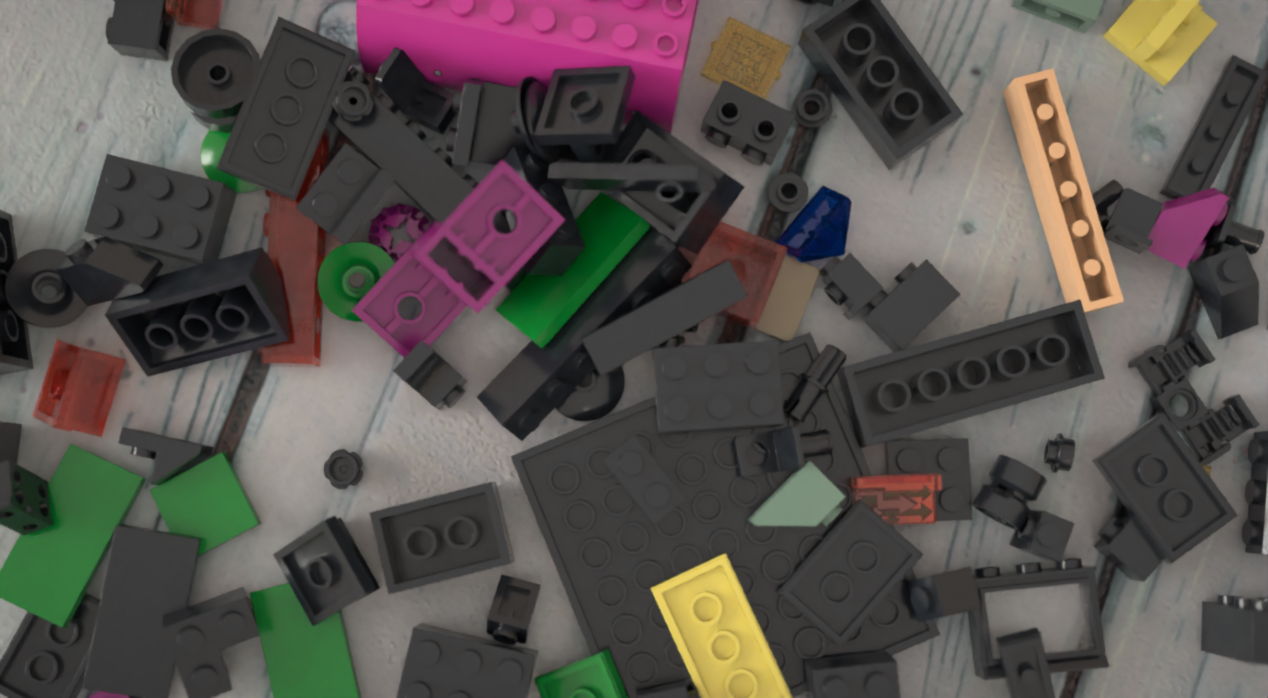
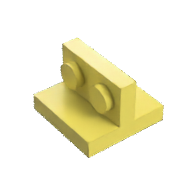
M1133 0L1103 37L1164 86L1173 78L1218 23L1202 11L1203 6L1198 3L1200 0Z

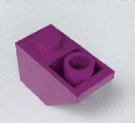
M1213 187L1163 202L1161 211L1148 236L1153 241L1152 245L1146 250L1185 269L1190 260L1195 262L1202 254L1206 246L1204 237L1211 226H1218L1225 217L1229 205L1226 204L1229 197L1221 190Z

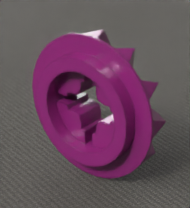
M398 203L394 206L382 208L381 212L371 220L370 232L368 234L370 243L383 249L392 258L394 263L413 243L401 240L394 246L392 244L394 237L386 228L400 229L402 225L406 224L407 234L412 240L416 241L430 226L428 218L415 206Z

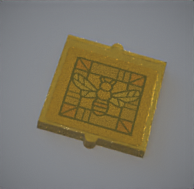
M729 17L718 40L713 41L711 44L712 52L701 72V76L720 85L723 80H726L766 99L774 81L779 80L781 77L779 70L791 46Z

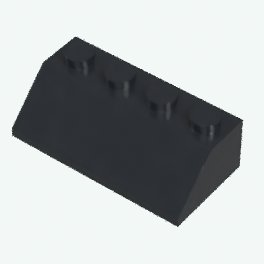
M263 247L156 276L145 292L114 299L105 313L106 318L147 377L285 342L291 336L282 279Z

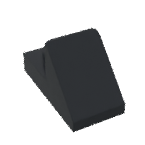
M122 427L118 442L119 444L132 446L130 453L132 455L150 459L156 458L150 482L151 485H160L187 471L212 455L213 451L212 446Z

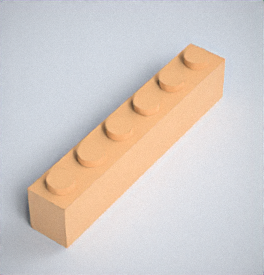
M1054 69L1014 78L1003 90V96L1065 302L1069 303L1080 300L1084 314L1122 303L1124 299Z

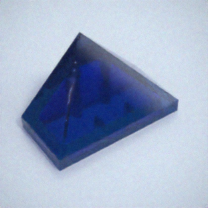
M822 185L774 242L773 246L776 250L800 263L845 255L852 201L849 197Z

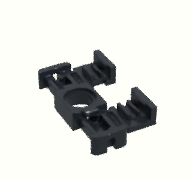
M1194 329L1181 335L1166 346L1156 345L1144 351V354L1130 360L1128 368H1138L1155 394L1150 398V401L1158 413H1164L1175 430L1181 432L1197 456L1199 463L1208 465L1231 449L1230 443L1221 444L1222 441L1230 442L1248 429L1256 428L1260 424L1239 394L1231 395L1222 402L1225 406L1216 412L1213 409L1207 410L1185 377L1190 375L1187 370L1197 364L1200 368L1205 364L1212 363L1216 359ZM1164 349L1165 352L1160 354L1159 351ZM1175 394L1184 396L1189 404L1187 413L1182 417L1174 415L1169 408L1170 399Z

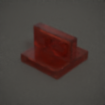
M57 340L32 417L56 429L69 432L75 430L102 437L126 359Z

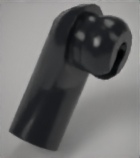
M1111 180L1092 194L1103 232L1110 219L1108 207L1119 200L1124 190L1116 180Z

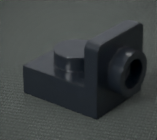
M501 574L487 618V634L493 635L492 637L496 641L503 644L514 645L516 642L525 644L541 585Z

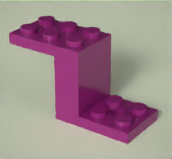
M501 160L443 223L433 221L351 310L405 358L421 340L431 346L467 306L479 314L565 219L504 160ZM501 209L510 210L516 218L514 229L507 234H500L493 227V216ZM407 296L416 297L421 304L420 313L412 319H405L398 313L400 300Z

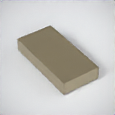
M783 255L753 330L783 342L794 339L820 274L818 272L820 269Z

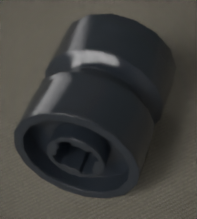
M999 455L989 472V477L992 480L991 484L982 485L972 506L991 519L1011 529L1020 531L1030 513L1027 505L1028 502L1038 499L1047 479L1029 466L1011 457ZM1005 492L1012 494L1008 500L1004 498Z

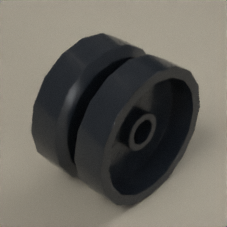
M221 28L201 31L186 39L176 51L171 66L172 83L197 122L209 130L229 133L236 122L261 58L250 40L235 31Z

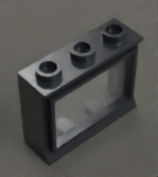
M1070 558L1056 562V568L1041 569L1040 562L1015 564L1016 572L1000 573L999 566L975 568V576L973 578L982 607L968 611V620L976 676L984 680L1005 678L996 638L1037 627L1041 633L1050 673L1109 667L1105 653L1097 592L1096 566L1082 565L1081 558Z

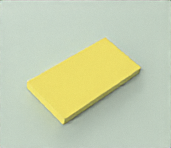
M726 553L651 587L652 593L701 698H793Z

